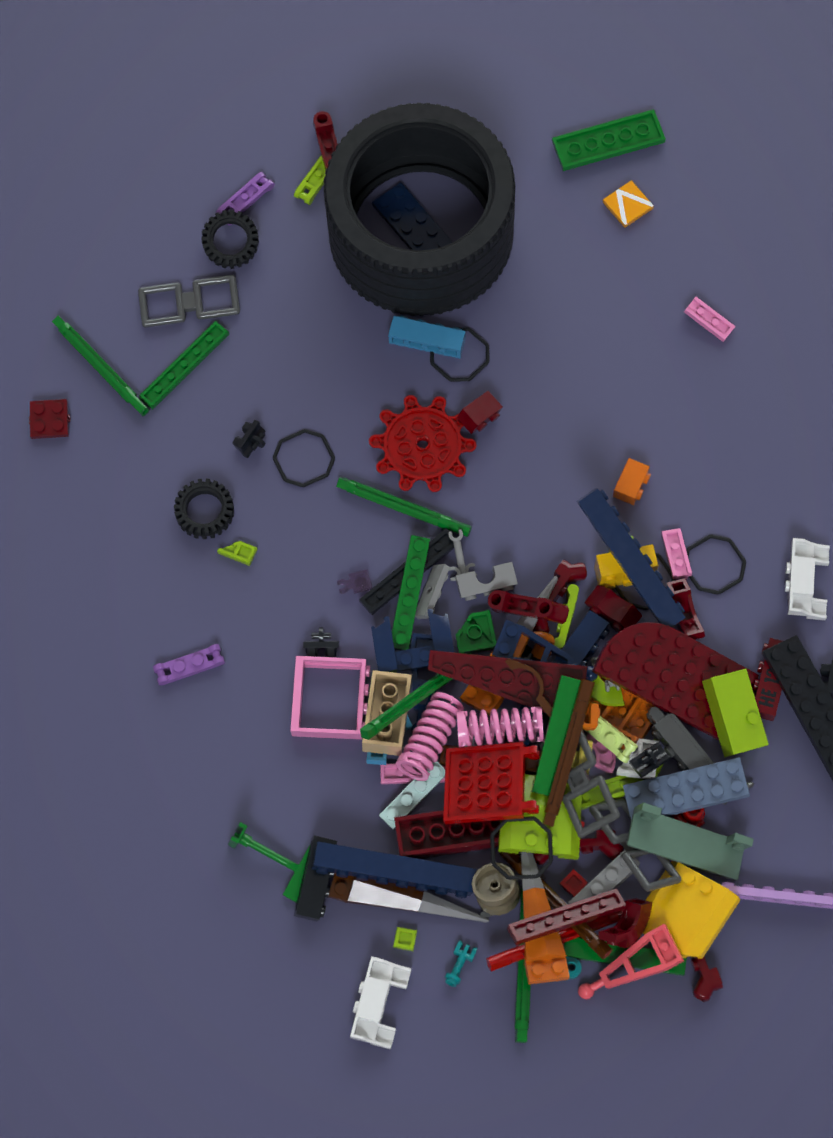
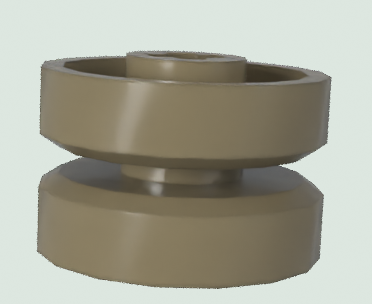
M491 863L478 869L473 876V892L484 912L490 915H503L509 913L519 903L521 892L517 880L506 879ZM496 863L509 876L515 875L509 866L503 863Z

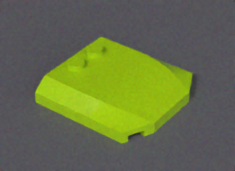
M525 774L524 802L536 800L537 805H539V813H524V817L534 816L543 823L548 796L531 792L535 775ZM568 782L564 795L571 791ZM582 795L571 800L580 822ZM562 801L554 826H546L552 832L553 855H557L558 858L578 860L580 838ZM535 821L506 822L499 830L498 852L515 854L527 852L549 855L548 833Z

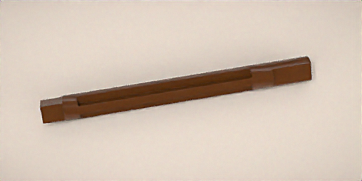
M581 679L549 793L543 824L548 827L554 826L556 816L559 814L595 685L594 682Z
M500 852V856L519 875H522L521 856L515 853ZM541 878L549 905L553 909L568 905ZM586 923L572 927L602 960L610 955L612 948L604 940L598 939L599 935Z

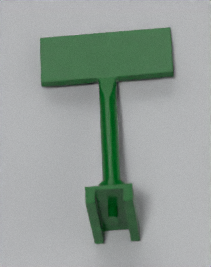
M240 822L235 830V837L232 836L228 845L234 849L239 843L245 847L249 846L294 871V875L286 887L283 896L297 903L309 847L300 864H296L253 840L252 836L245 833L247 825Z

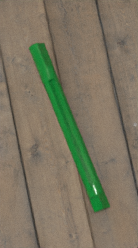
M58 315L52 321L58 327V331L127 403H130L142 416H145L149 409L136 397L137 394L79 333Z
M344 477L338 479L336 487L346 490L351 494L440 528H447L458 534V530H462L463 535L466 537L470 535L472 530L470 525Z
M437 673L433 678L387 711L360 729L361 737L370 740L453 678Z
M521 889L520 920H523V890ZM524 959L518 961L515 1043H526L527 1031L529 1030L531 984L528 985Z

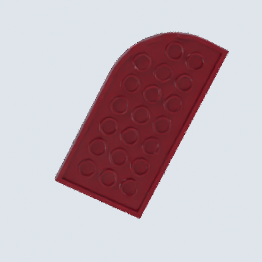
M646 622L629 626L614 635L600 652L592 672L661 710L674 714L678 719L719 740L702 681L747 668L670 626ZM747 669L753 690L755 679H758L759 675Z

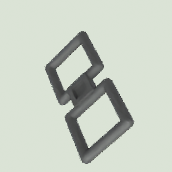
M234 275L194 280L192 282L193 291L182 293V286L179 282L139 288L138 296L142 326L153 327L181 323L186 319L185 312L196 311V317L199 320L239 314L240 306L236 277ZM229 283L232 308L203 312L200 287ZM175 290L178 316L149 319L146 294Z
M582 730L579 743L587 761L571 769L568 778L571 791L565 794L562 800L579 838L591 834L620 817L604 777L597 776L590 780L586 770L596 765V759ZM542 742L539 746L541 751L544 742ZM599 786L610 814L583 828L571 800Z
M626 799L614 800L617 808L622 807L631 820ZM606 802L590 806L589 808L596 821L603 818L600 812L609 810ZM609 824L602 827V830L612 844L621 843L626 852L622 853V859L646 892L681 882L682 879L667 858L656 855L671 877L649 883L632 858L650 853L627 846L629 833L616 836Z

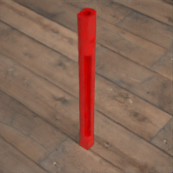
M623 910L585 923L593 931L617 923L621 918ZM572 927L558 931L562 943L580 937ZM524 944L486 958L489 970L492 972L523 960Z

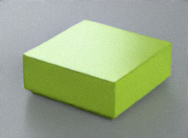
M397 927L393 948L414 951L417 930Z

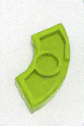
M599 675L592 681L595 685L591 698L607 706H625L621 687L618 691L614 686L609 687V692L605 691V682Z

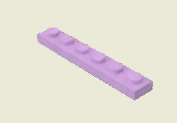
M731 882L722 883V886L731 890L740 899L833 909L832 893H824L822 896L815 895L813 891L795 893L793 889L776 891L774 887L768 886L758 889L750 884H743L740 887L734 886V883Z

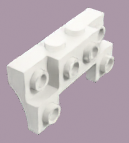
M792 539L790 562L786 563V574H789V581L786 580L785 592H788L789 615L806 616V619L826 620L827 600L813 598L815 565H829V545L816 544L806 539Z
M371 956L365 981H361L358 993H361L360 1001L355 1002L353 1013H356L350 1035L352 1039L391 1050L396 1028L382 1025L381 1020L390 986L407 989L411 968Z

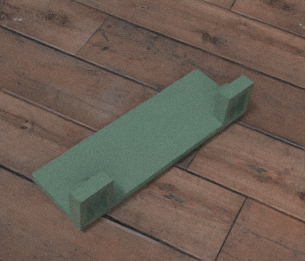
M644 802L634 807L627 846L734 881L738 880L743 851L752 847L753 838L738 833L724 836L661 815L662 808Z

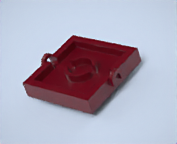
M67 399L30 401L29 424L31 439L69 437V422H71L70 414H68Z

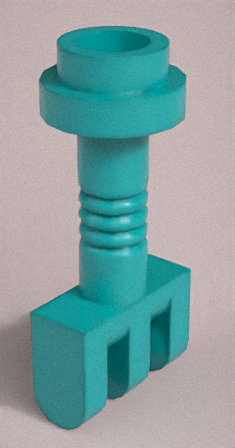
M460 940L453 953L459 956L452 972L445 975V983L452 987L460 984L461 979L458 976L465 961L472 962L478 948L474 947L471 954L468 953L469 944H466L464 950H461L463 942Z

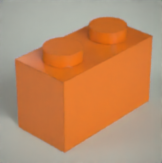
M628 458L614 489L613 497L631 505H634L636 500L640 501L644 492L642 486L643 484L647 485L651 477L649 473L650 466Z

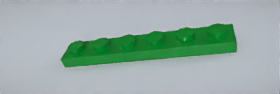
M415 535L410 536L392 627L394 648L397 650L409 649L430 542L428 538Z

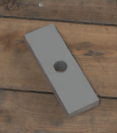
M446 564L433 566L416 609L415 617L417 619H428L427 609H433L435 612V604L440 598L442 586L448 578L450 567Z

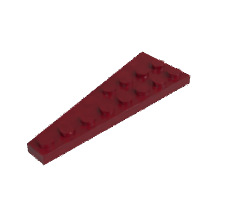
M430 650L428 670L529 707L540 706L536 701L540 689L538 679L527 669L517 668L511 670L505 662L509 658ZM513 659L529 665L539 672L544 685L543 696L552 707L561 675L578 680H586L587 666Z

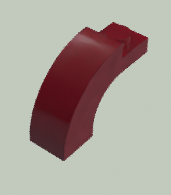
M683 578L666 583L674 594L672 598L675 603L679 602L685 610L683 615L686 618L676 624L678 630L694 640L705 637L704 630L693 606L691 589L686 579Z
M638 898L626 900V907L623 909L618 923L612 928L599 931L598 939L606 941L608 945H616L623 948H629L635 944L648 924L652 902Z

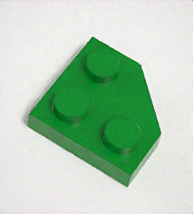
M490 610L471 613L466 619L462 628L455 635L459 653L470 654L495 648L497 642Z

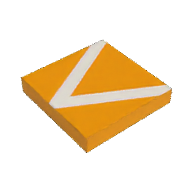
M632 180L603 199V204L624 228L654 208V205Z

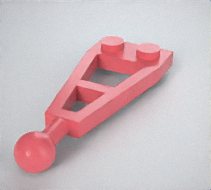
M662 924L646 933L599 973L600 979L591 984L582 983L578 988L579 996L583 999H590L594 991L603 986L607 989L665 972L684 962L667 925ZM651 942L661 964L635 972L629 958ZM624 964L628 975L610 980L609 975Z

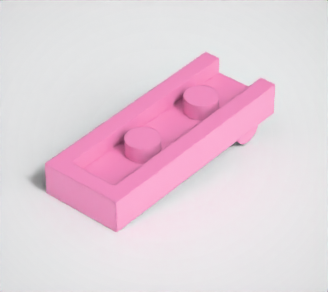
M695 297L684 311L685 314L722 342L725 341L736 327L698 297Z
M681 529L662 531L661 536L672 578L675 580L680 578L688 579L689 576H692V570Z

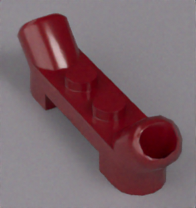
M320 111L314 115L313 127L315 128L326 171L331 154L336 151L337 140L330 114Z
M565 559L562 560L554 572V577L557 575L558 581L548 599L556 602L560 596L563 597L566 594L568 583L585 580L587 577L585 564L582 562L571 564ZM538 619L532 632L549 633L548 621Z
M501 590L491 592L488 597V605L497 613H508L547 620L558 624L565 623L569 614L567 605L551 601L547 598H534L511 594Z
M596 830L595 838L580 839L579 851L582 854H591L595 850H600L613 861L624 851V848L620 843L612 844L603 830ZM533 853L535 862L538 865H543L549 859L547 854Z
M693 957L691 959L694 971H698L700 976L693 990V995L695 998L706 1002L710 1000L713 991L723 988L722 980L717 967L708 968L705 957L703 959Z

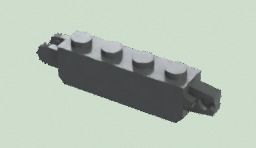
M652 707L648 710L646 717L653 725L651 728L653 738L664 745L665 752L677 761V767L680 771L714 764L674 714H667L665 716L657 707Z

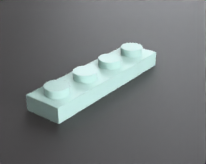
M438 762L433 763V770L427 771L430 773L428 780L418 781L414 779L379 814V817L393 830L395 829L394 818L407 816L445 777V768Z

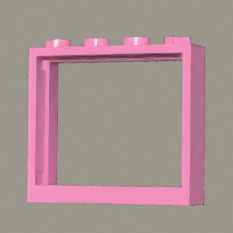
M296 656L291 717L292 736L362 740L360 729L365 726L363 718L364 714L366 715L368 706V703L364 702L365 696L369 695V684H366V677H370V666H367L366 659ZM305 668L360 670L356 730L300 728Z

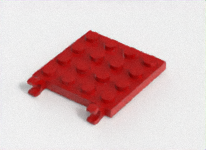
M524 742L447 748L444 823L457 824L524 818V813L538 814L539 805H537L536 800L524 802L525 758L540 759L538 747L535 745L525 747Z

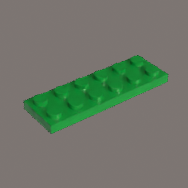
M652 109L553 137L552 143L562 170L566 171L665 143L666 138L655 110Z

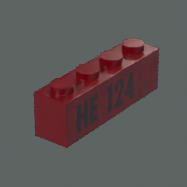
M770 638L768 644L764 643L762 652L782 641ZM764 658L763 661L759 662L757 672L760 673L759 680L755 679L753 690L756 691L755 700L761 718L773 721L776 716L782 689Z

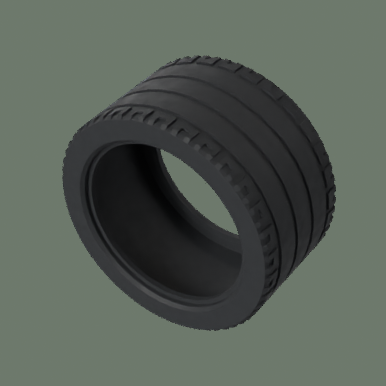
M406 103V105L400 104L395 107H388L376 114L369 115L368 118H364L361 123L356 124L352 130H349L347 135L341 139V143L337 144L336 151L332 152L331 159L328 161V168H326V176L324 177V201L329 243L337 269L340 270L341 276L345 278V282L350 284L351 288L356 290L359 296L365 297L366 301H371L375 306H380L384 310H391L393 313L410 314V316H432L434 314H443V312L447 311L451 312L453 309H459L465 304L468 305L472 300L478 299L480 294L483 295L486 289L492 287V283L498 280V275H501L503 268L506 267L507 259H509L512 250L515 213V175L506 149L503 148L501 141L497 140V136L492 134L489 128H486L481 121L478 122L475 117H471L468 113L461 112L459 109L441 106V104ZM413 172L437 173L460 182L477 197L484 209L479 221L466 235L451 244L429 250H408L381 241L363 226L357 217V213L367 196L379 185L396 176Z

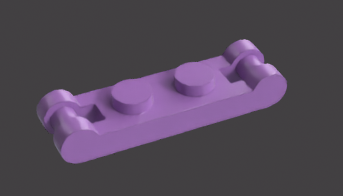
M259 172L220 206L216 213L219 212L221 214L223 210L228 211L229 209L234 210L236 213L238 211L245 212L267 191H271L275 183L272 180H268L263 172Z
M214 644L195 653L154 665L153 670L158 675V685H166L223 665L225 660L220 655L221 649L219 644ZM213 655L214 659L208 661L207 656ZM170 670L171 674L165 675L164 671Z

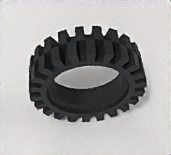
M223 210V213H215V217L211 216L209 222L205 223L201 237L205 254L211 262H215V265H221L222 268L230 267V269H234V266L239 268L242 267L241 264L245 263L246 265L249 263L248 260H252L254 253L258 250L259 237L257 228L246 214L242 215L240 211L236 213L234 210H230V212ZM236 224L244 229L247 234V242L243 250L233 255H226L216 249L213 239L216 231L221 226Z
M198 479V483L191 481L189 487L187 485L183 486L184 490L178 492L179 497L175 498L176 504H174V513L181 529L186 531L189 536L193 534L194 538L197 539L199 536H202V539H207V536L215 538L214 534L221 535V530L224 529L226 531L228 523L231 524L232 517H234V505L232 497L224 485H219L218 481L215 480L212 483L210 479H206V482ZM201 494L215 496L222 505L219 516L207 524L196 523L187 515L189 502Z

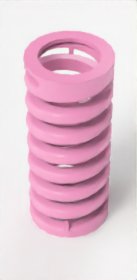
M434 692L432 694L431 701L422 713V718L418 720L417 727L414 728L412 736L408 739V744L404 746L403 753L396 761L397 768L403 774L418 781L428 780L430 773L427 771L433 770V763L438 761L437 754L442 753V745L447 744L446 737L451 736V728H454L457 724V711H464L460 701L443 692ZM443 698L450 701V703L439 701L438 699ZM412 766H414L415 768H417L418 770H420L421 773H419V772L415 771L414 769H412Z
M527 707L522 709L521 720L518 709L513 708L511 711V723L506 708L501 710L500 723L496 709L490 711V722H488L487 712L481 710L479 726L476 712L471 710L469 712L468 727L466 717H468L467 711H457L459 747L471 746L473 744V737H475L476 744L481 746L484 741V733L488 745L494 743L495 734L498 744H503L505 741V730L509 743L515 742L516 731L519 742H525L526 729L530 742L534 743L536 736L537 742H544L542 707H531L532 721Z

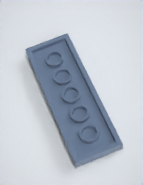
M740 757L623 785L631 820L634 807L643 802L662 808L661 815L672 816L750 797Z

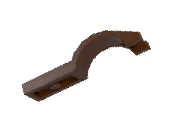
M510 658L505 662L511 670L517 668L527 669L536 676L540 685L536 701L550 717L552 706L543 696L544 685L539 672L533 667Z

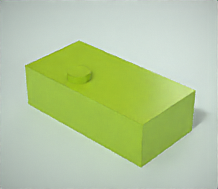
M747 669L702 681L724 758L769 745Z

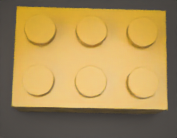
M653 544L641 546L639 550L643 555H648L652 561L650 566L656 571L658 569V562ZM611 552L596 555L594 570L598 585L610 588L611 590L616 587L615 585H623L624 587L633 585Z

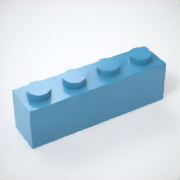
M393 316L388 339L390 344L427 352L432 351L436 354L460 359L466 340V331L457 327H445L438 323L430 324L424 320H412L405 316Z

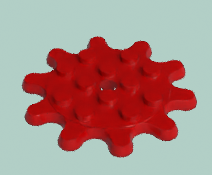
M408 395L404 398L405 409L402 413L395 414L390 410L381 411L379 418L385 423L387 429L385 433L372 435L369 438L371 447L382 449L385 453L384 458L377 463L376 470L380 474L397 471L401 476L399 488L403 491L410 490L414 482L422 480L427 483L431 492H438L442 488L441 477L443 474L450 473L456 477H463L466 474V467L459 461V456L465 452H473L477 444L475 440L464 438L460 434L461 428L464 425L457 419L459 414L449 416L445 413L446 399L444 397H435L430 406L422 407L415 396ZM419 441H426L428 443L425 449L417 445Z

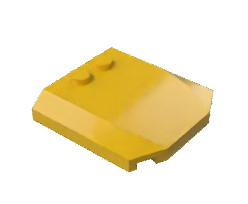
M671 861V864L682 880L678 884L650 892L646 901L652 902V909L643 934L645 935L662 924H666L683 958L697 957L698 959H703L740 902V898L728 888L679 862ZM665 870L659 880L665 879V878H668V877H671V876H670V875L668 874V872Z

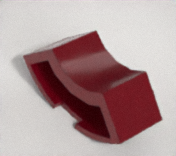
M600 585L595 587L585 601V604L590 608L589 610L608 621L617 632L637 624L642 617V614L632 603L620 598L610 588Z

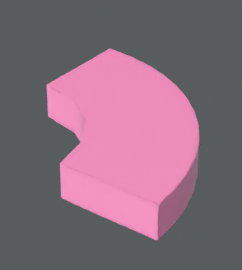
M588 733L586 739L593 740L592 749L596 757V765L594 767L612 775L616 764V755Z

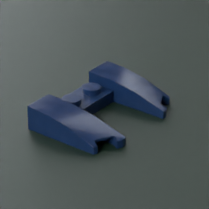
M427 609L433 645L396 652L389 616L383 618L385 622L376 629L372 626L378 671L395 673L428 667L430 650L454 652L448 614L445 613L443 617L433 614V609Z

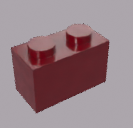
M487 391L464 407L457 416V419L471 434L477 430L480 432L488 425L489 421L494 422L499 418V412L503 406Z

